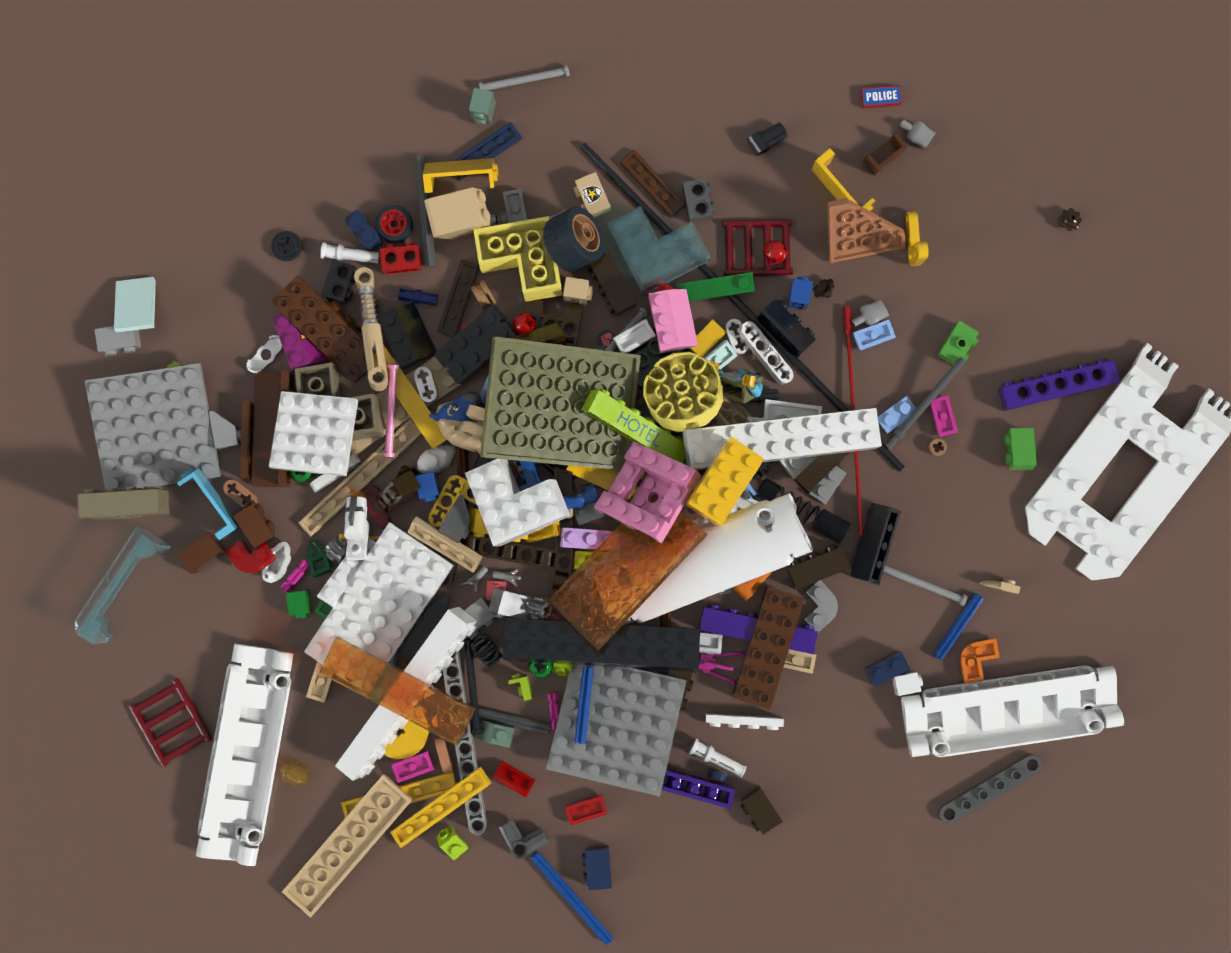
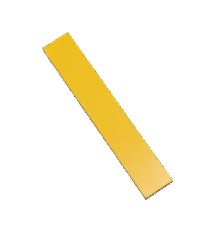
M384 346L386 367L387 364H397ZM373 353L374 365L378 367L377 353ZM387 368V374H388V380H389V368ZM400 368L397 369L396 398L433 450L447 439L442 436L437 421L429 417L431 412Z
M481 767L393 829L390 832L399 847L402 848L492 784L483 769Z
M454 772L400 785L399 787L413 798L409 803L411 804L442 795L455 786L457 782ZM364 796L341 802L345 818Z

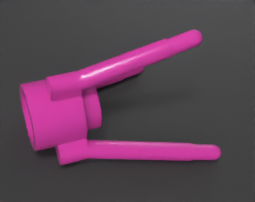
M721 652V655L701 654L699 669L703 670V673L735 684L734 680L712 671L714 667L732 671L733 667L715 663L716 659L712 657L744 656L746 653Z

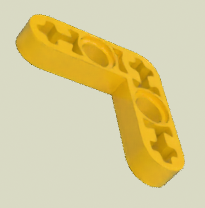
M917 211L906 212L905 221L909 265L921 266L928 258L927 241L920 242Z
M457 475L449 477L429 514L428 519L432 526H441L460 494L464 496V499L477 505L475 498L471 499L468 496V490L470 489L468 480ZM457 479H459V484H461L460 488L456 487L453 491L454 493H457V495L454 496L451 493L446 492L447 489H449L450 491L452 490V480L456 481ZM444 496H450L452 499V504L448 507L442 505V498ZM437 507L448 510L447 513L442 512L440 516L443 519L442 522L435 524L433 516L438 515L441 511Z

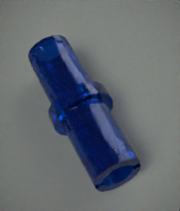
M400 288L398 300L415 302L417 305L422 303L437 306L438 294L422 292L419 289L414 291Z

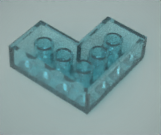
M641 206L607 223L643 295L711 261L710 255L693 222L660 239L657 238Z

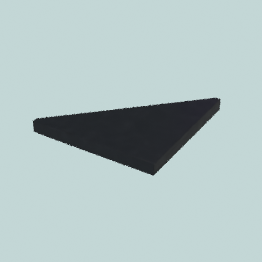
M449 593L424 610L399 648L398 653L407 666L447 612L450 599Z

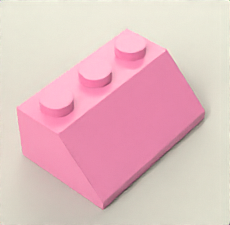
M674 289L649 293L648 298L660 354L698 346L687 290Z

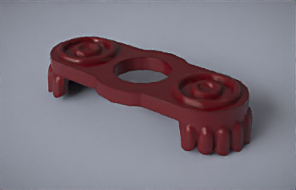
M370 485L364 490L367 510L372 515L375 526L385 529L388 523H391V518L384 510L377 513L372 510L371 506L377 501L376 498L380 494V489L375 485Z

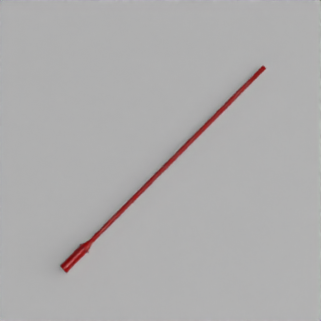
M843 307V332H845L847 338L851 411H854L855 401L850 340L851 332L853 331L851 326L850 307ZM854 451L859 535H863L858 451Z

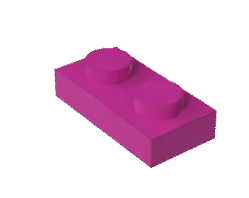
M949 396L934 399L929 406L938 438L958 433Z
M429 751L391 764L397 783L435 769Z

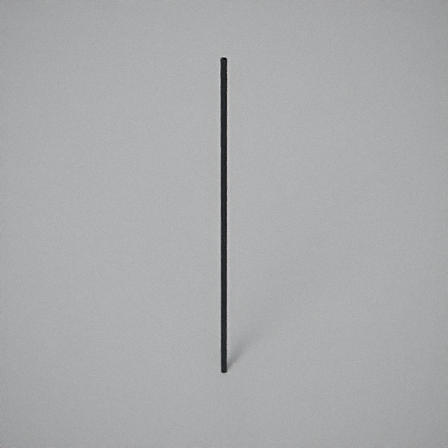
M585 142L580 146L595 164L709 279L718 278ZM736 295L727 296L840 412L850 411ZM883 444L877 448L899 472L905 467Z

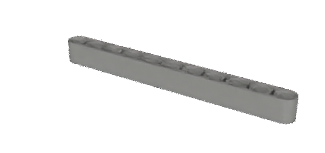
M455 651L452 657L453 660L448 667H456L458 670L457 675H449L448 667H443L442 670L460 779L462 781L478 769L474 738L473 734H471L472 726L459 651ZM453 685L460 687L461 693L459 695L452 694L451 687ZM457 704L462 705L464 708L463 714H457L454 711V706ZM458 724L466 725L467 732L460 733L457 730ZM462 743L469 744L470 751L463 752L460 745ZM470 762L474 769L470 772L466 771L463 764ZM480 791L465 802L468 827L474 835L482 834L487 827L483 792ZM477 801L480 804V808L477 810L472 809L470 802ZM479 820L483 823V827L476 829L473 826V822Z

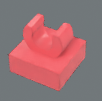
M487 581L486 600H491L494 588L506 590L507 582Z

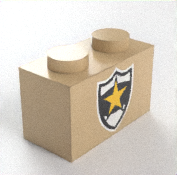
M596 172L575 180L576 187H573L576 197H581L583 204L580 206L591 213L594 218L611 211V206Z
M566 277L563 294L564 302L568 301L587 305L588 300H592L593 293L589 280Z

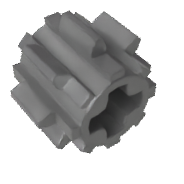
M335 537L324 549L327 553L326 556L331 561L340 563L346 556L347 543L340 538L338 540Z
M535 596L527 603L526 611L531 615V619H548V616L551 615L552 606L550 602H547V598Z

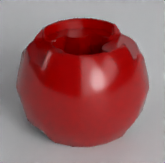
M771 240L764 246L763 253L767 255V260L772 264L783 262L787 255V251L783 249L784 245L778 240Z
M520 313L513 319L512 328L520 335L535 330L536 321L533 320L529 313Z

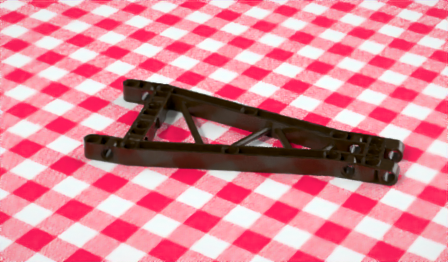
M544 299L525 302L523 313H529L532 318L537 320L536 329L546 326L548 322L557 323L565 335L566 346L576 347L584 304L567 301L565 309L562 311V316L558 317L544 314ZM571 325L575 330L572 334H566L564 328ZM477 452L470 471L495 460V458L486 459L485 457H480V454ZM540 463L555 476L562 496H573L572 474L565 472L566 469H560L558 464ZM470 488L468 490V496L469 498L474 499V495ZM464 499L469 513L470 508L475 509L476 504ZM573 516L559 521L560 530L561 528H573ZM468 534L466 539L462 538L460 540L461 544L483 557L552 569L549 588L550 605L555 609L562 608L565 605L572 579L574 559L573 548L560 547L561 536L555 537V550L509 542L502 546H494V550L490 554L484 550L486 543H492L490 538ZM526 549L532 552V557L528 561L522 558V552ZM439 552L438 555L454 565L448 574V583L441 584L440 586L448 587L454 581L458 563ZM563 556L568 557L570 560V564L566 568L561 567L559 564V560ZM559 594L562 596L563 602L561 605H555L552 602L554 595Z

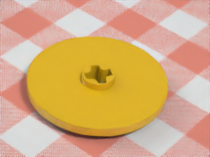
M419 707L413 714L410 713L407 717L408 722L402 728L405 730V733L398 735V731L396 732V739L392 744H388L385 747L386 753L384 755L393 759H407L423 749L429 736V724L425 714Z

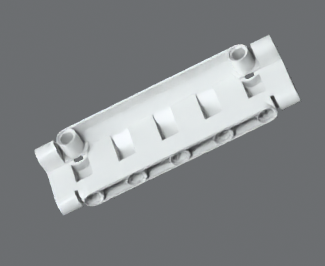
M788 493L772 501H760L733 512L727 516L721 526H716L709 522L667 539L662 544L657 543L623 557L613 566L595 572V577L603 604L612 623L615 625H627L633 621L637 623L648 621L785 567L793 562V556L795 558L812 552L813 549L796 515L794 499ZM768 511L769 514H762L761 512ZM772 523L771 528L765 527V525ZM621 568H626L629 571H623ZM631 580L629 585L624 584V582Z
M234 643L231 661L237 662V664H229L226 670L198 824V835L202 837H199L197 857L234 860L245 866L256 865L259 844L263 839L291 686L290 671L294 653ZM267 674L270 675L269 682L266 681ZM283 676V683L277 686V679ZM239 828H242L241 835L238 834ZM256 831L255 837L248 839L249 833Z
M1077 666L924 690L921 697L920 695L901 697L904 727L911 757L929 755V753L937 757H946L1100 733L1103 728L1124 725L1122 711L1117 705V675L1114 666L1094 669L1090 666ZM1091 706L1092 709L1085 710V707ZM938 728L939 732H932V729Z

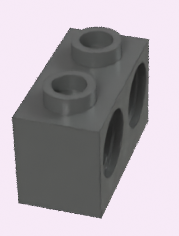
M705 178L683 182L682 188L689 223L712 219L715 207L714 203L710 202L709 195L712 194L710 183L706 184ZM699 187L702 189V194L695 195L692 189ZM703 206L706 212L700 214L696 211V207Z

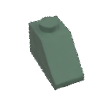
M479 719L480 729L483 730V733L474 734V738L510 748L515 727Z

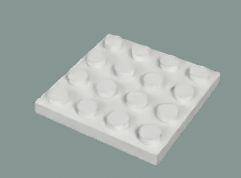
M281 391L269 467L271 469L347 476L358 400L355 398Z

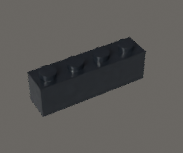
M876 503L871 504L850 577L876 585L880 584L901 511L889 506Z

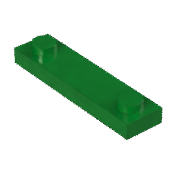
M753 272L681 283L677 284V289H686L688 300L692 302L755 292Z

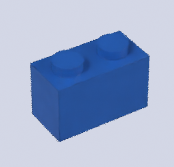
M797 277V279H793L789 288L788 308L805 311L809 306L813 285L809 278Z
M430 472L415 476L421 485L417 490L419 499L425 501V503L436 502L441 493L438 475Z

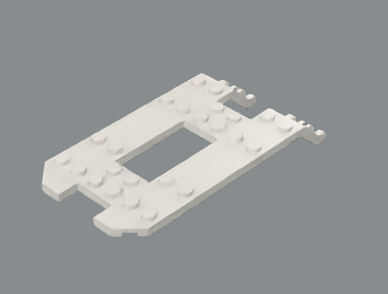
M1149 343L1142 347L1129 372L1025 506L1028 534L1046 546L1052 536L1058 531L1081 548L1086 554L1075 569L1090 580L1120 577L1231 432V411L1227 417L1223 415L1224 411L1230 406V403L1225 401L1217 410L1223 401V398L1218 396L1212 406L1208 404L1209 399L1214 395V391L1210 388L1201 396L1193 416L1183 429L1153 408V405L1166 390L1178 365L1175 362H1171L1166 371L1162 370V365L1168 360V357L1165 355L1155 365L1156 360L1161 355L1160 351H1156L1150 360L1147 359L1146 354L1152 349ZM1128 439L1157 460V462L1110 522L1081 499Z

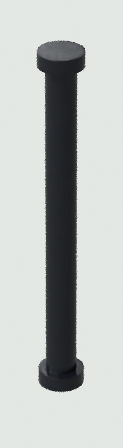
M465 640L463 642L465 646L473 728L471 734L483 733V730L480 729L474 658L471 648L474 640Z

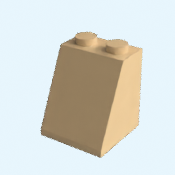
M472 187L424 200L433 237L455 240L474 233L473 229L490 227L491 217L486 208V197L482 189Z

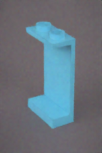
M191 468L179 476L181 478L177 483L179 486L193 478L226 522L215 533L219 540L238 527L237 522L233 518V513L199 468L195 471Z

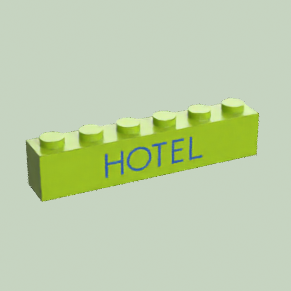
M601 388L590 391L581 411L630 441H635L683 464L686 458L683 438L679 436L674 437L669 429L656 426V421L640 416V411L634 408H627L624 401L618 398H611L608 391Z

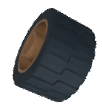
M574 206L545 223L543 229L545 247L552 260L563 270L574 272L602 257L605 248L602 229L594 216L586 209Z

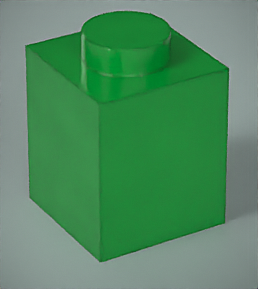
M309 590L286 593L289 616L295 615V619L307 618L306 614L312 613Z

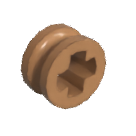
M934 439L929 443L928 450L933 456H941L946 452L947 444L942 439ZM940 443L942 450L936 453L933 445Z

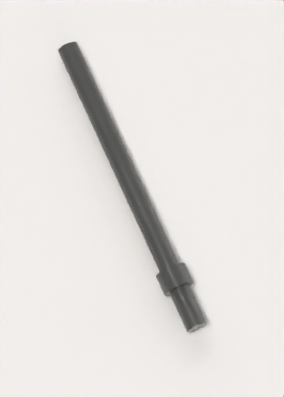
M962 357L958 359L901 427L895 429L894 435L885 444L887 448L891 450L900 438L903 439L905 437L906 431L967 361Z

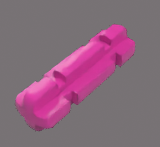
M302 560L299 567H296L288 576L287 581L282 583L280 587L284 592L289 593L293 589V585H296L305 575V571L310 569L307 560Z
M550 692L547 694L548 701H550L548 705L550 720H552L551 728L556 730L560 714L559 703H557L559 699L557 692Z

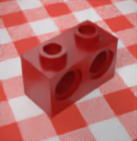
M404 243L401 247L385 245V248L380 249L381 267L384 275L422 271L420 247L415 245V243ZM414 253L415 258L412 261H407V254ZM395 255L396 260L393 263H388V256Z

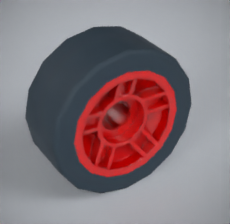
M390 205L378 213L376 228L384 240L390 243H400L411 235L413 221L410 214L403 207ZM391 222H398L397 227H392Z

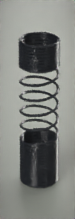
M765 478L755 499L758 501H772L781 489H783L781 494L783 496L784 487ZM799 496L794 501L796 503L800 498L796 511L797 516L809 503L803 525L818 508L811 529L840 544L845 538L851 522H847V520L832 512L830 513L827 509H823L819 514V505L808 515L811 501L806 502L799 511L802 503V496Z

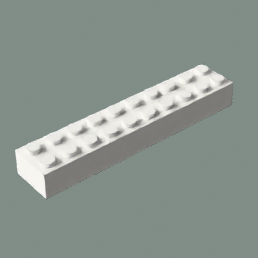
M876 408L690 429L682 433L686 464L695 470L708 469L727 438L733 437L764 458L763 462L870 450L882 446Z
M460 607L447 610L335 767L353 781L359 777L362 779L366 774L369 775L375 768L374 762L383 757L386 753L385 747L388 744H392L396 739L398 729H402L408 722L407 717L409 714H413L418 709L419 700L421 698L424 699L431 690L429 688L430 685L439 680L443 667H448L452 662L453 658L451 656L455 651L458 652L463 647L464 638L466 636L469 637L476 628L474 625L477 620Z

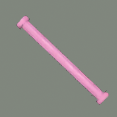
M387 364L389 380L386 442L383 456L394 457L396 377L399 364Z

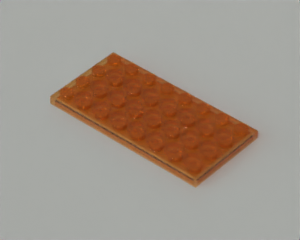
M658 495L652 496L650 503L656 502ZM680 511L662 544L637 529H631L621 522L548 601L599 651L707 536V533L682 511Z

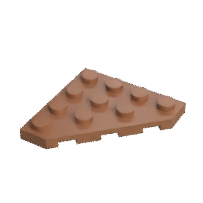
M847 198L827 202L830 263L905 248V232L902 228Z

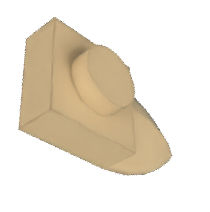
M1004 579V582L994 580L979 582L981 585L1013 594H1019L1020 586H1016L1015 581Z

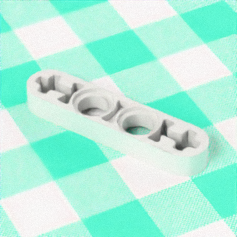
M751 321L743 323L738 329L741 339L778 384L785 385L793 379L792 369L756 324ZM750 328L751 331L748 334H746V329ZM756 335L757 338L751 341L750 339ZM757 341H761L764 344L763 351L756 348ZM769 356H773L776 359L775 365L772 366L768 363ZM781 366V368H779V370H777V371L774 370L775 368ZM785 372L787 375L782 379L781 375Z

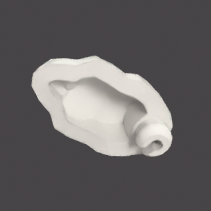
M441 444L433 450L432 448L426 450L418 459V471L424 474L430 472L437 474L443 469L451 466L452 460L456 455V447L450 444Z
M281 542L274 548H271L277 559L261 570L264 581L273 583L285 575L292 559L290 546L287 542Z

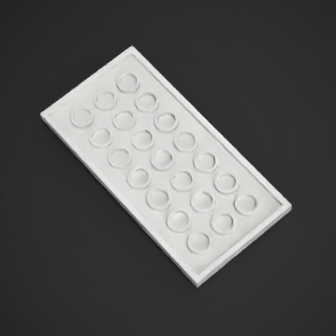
M389 522L367 555V560L363 561L304 652L364 694L369 695L454 565Z

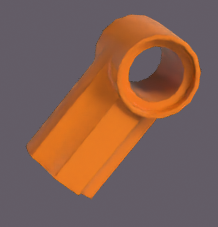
M771 573L732 588L747 601Z

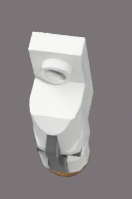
M352 490L346 502L344 537L347 539L346 559L348 561L367 560L370 524L366 520V493L361 490Z

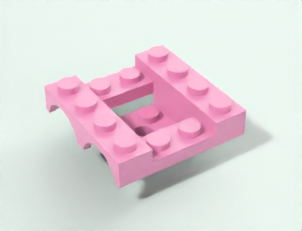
M633 441L624 456L626 459L625 464L608 492L603 491L594 508L599 513L607 514L627 527L637 529L662 544L701 475L697 470ZM645 471L647 475L641 483L640 487L638 488L637 492L635 493L634 497L632 498L631 502H626L630 494L632 493L634 487L636 486L637 482L639 481L640 477L642 476L643 472ZM658 495V500L650 503L651 497Z

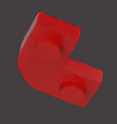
M240 539L225 550L234 566L245 573H258L277 559L266 542L250 552L244 541Z

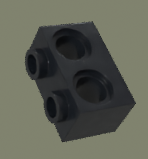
M333 259L321 295L326 299L329 298L346 305L353 295V290L351 289L353 283H355L354 274L358 270L356 266ZM342 270H349V274L347 277H340V273ZM338 287H342V294L339 296H335V289Z

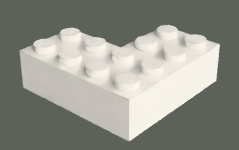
M496 459L465 473L493 546H502L570 517L555 479H548L520 492L507 459Z

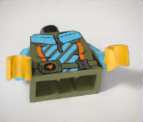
M710 360L720 376L723 396L741 403H746L760 396L763 389L761 374H754L743 369L724 373L719 369V364Z

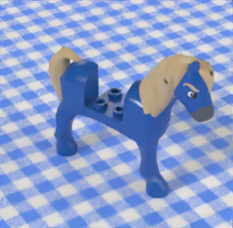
M468 391L455 401L439 405L436 413L429 414L430 418L437 421L442 436L452 445L480 454L481 441L460 431L463 421L474 422L466 413L469 405L480 407L481 396L479 394ZM515 460L517 467H522V471H519L523 486L518 487L520 492L541 483L534 462ZM594 484L587 485L580 494L563 496L570 517L567 518L573 516V508H582L587 504L597 503L598 501Z

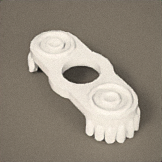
M270 336L269 341L258 349L257 354L251 360H248L247 368L250 372H261L268 364L275 360L276 355L283 348L279 336ZM263 350L271 351L272 355L269 360L261 358Z

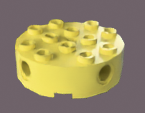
M691 352L673 353L660 359L654 365L649 375L646 376L643 396L652 418L663 428L683 432L707 425L718 414L723 402V387L714 364L709 360Z

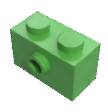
M958 321L936 356L951 365H954L960 357L966 361L969 357L967 354L970 348L973 349L979 340L976 338L979 332Z
M1010 428L1006 435H1004V445L1007 446L1008 450L1005 461L1009 465V470H1033L1037 465L1034 428Z

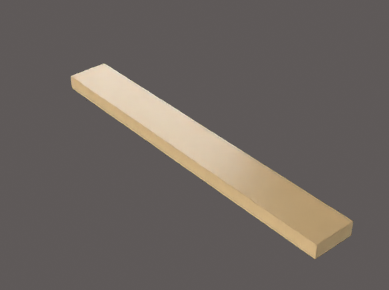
M409 419L394 433V457L383 456V452H385L384 442L303 517L298 524L311 537L314 536L346 506L348 497L354 498L422 435L414 422Z

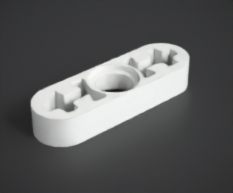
M357 454L349 457L347 472L361 463ZM323 474L312 481L310 486L316 493L341 476Z

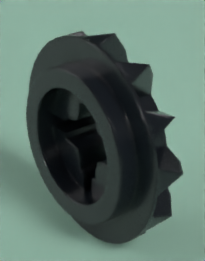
M283 231L273 238L271 249L278 259L292 261L299 257L302 251V242L295 233ZM289 240V244L294 248L288 249L285 252V249L280 245H286Z

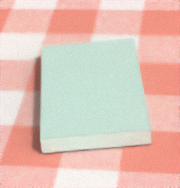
M154 277L116 281L114 330L116 333L154 328L156 285Z

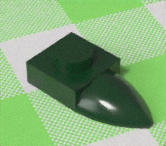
M312 538L307 547V559L311 574L316 578L332 572V568L324 548L318 541Z

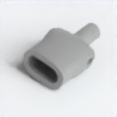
M903 119L899 125L908 131L907 139L924 150L936 134V132L929 129L921 121H917L912 125Z
M878 299L873 303L862 306L860 309L861 316L853 319L852 323L855 327L863 322H866L868 326H873L889 317V314L881 299Z

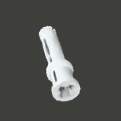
M323 242L321 246V259L332 258L338 261L345 259L379 264L380 252L344 248L341 244L338 246L327 245L326 242Z
M697 738L694 739L688 754H694L702 758L704 762L710 761L739 777H742L746 771L747 766L718 753L713 746H707L699 742Z

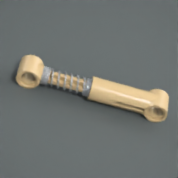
M362 267L356 270L354 279L360 296L362 316H364L361 329L368 380L373 390L382 391L388 386V374L381 325L378 323V319H376L377 314H375L376 309H374V275L369 268ZM363 277L369 278L367 282L360 281ZM373 353H377L378 367L374 365ZM377 376L383 377L381 382H375L373 379Z

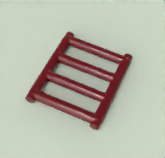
M792 219L722 221V225L725 227L726 269L723 272L724 276L753 272V276L794 274L790 262V226H792ZM744 227L745 269H734L733 228ZM752 227H763V247L771 241V227H782L783 249L787 251L786 258L783 261V268H772V263L767 260L765 253L764 268H753Z
M178 678L172 681V685L139 704L129 705L132 715L162 768L166 767L170 760L203 741L209 742L212 740L210 733ZM178 692L182 701L147 721L144 720L140 711L171 693ZM186 707L191 718L154 738L149 728ZM194 724L196 725L200 735L171 752L163 754L159 747L161 743Z

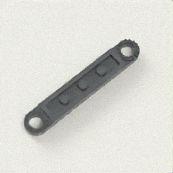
M1027 755L940 807V819L944 823L953 824L1033 777L1042 769L1041 759L1035 755ZM1031 759H1034L1037 763V767L1034 770L1027 768V762ZM948 808H951L954 812V816L951 819L944 817V811Z

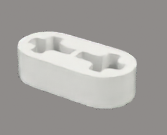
M731 319L727 322L725 331L734 351L738 355H743L749 347L745 344L743 351L739 348L736 349L735 346L738 344L737 338L740 339L741 344L745 342L739 336L738 329L737 336H735L733 330H729L732 323L739 327L742 323L738 319Z
M419 367L414 373L419 395L426 403H432L438 397L433 375L428 368ZM421 371L428 373V376H426L427 383L425 384L421 378H418L421 375ZM427 386L431 392L434 391L431 399L424 397V394H426L425 387Z

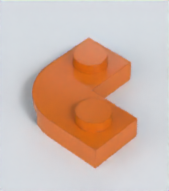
M996 638L975 641L963 649L960 655L963 683L984 680L981 661L1000 658Z

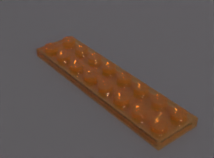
M335 637L319 671L324 676L456 746L459 745L476 710L468 704L340 637Z

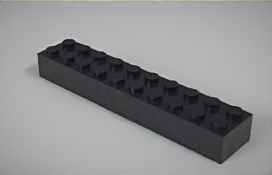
M505 618L502 658L508 661L697 672L699 669L700 630Z

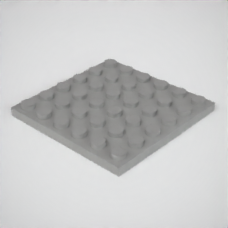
M201 363L85 380L105 489L117 488L124 490L125 487L143 489L144 486L176 484L181 480L179 476L191 468L194 471L199 468L207 479L221 476L217 449L214 446ZM191 478V479H189V480L186 481V482L195 481V480H194L193 478Z
M574 664L572 671L569 672L546 769L660 797L686 680L634 668ZM589 666L593 668L586 742L585 744H576L574 738L582 668Z

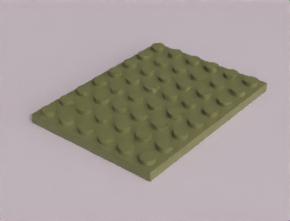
M493 336L480 457L621 470L626 462L624 456L631 446V441L581 411V408L590 391L601 388L608 391L611 398H618L624 401L627 408L635 409L641 355Z

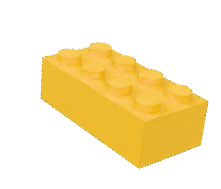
M733 437L727 438L692 491L685 505L716 526H721L764 461V458Z

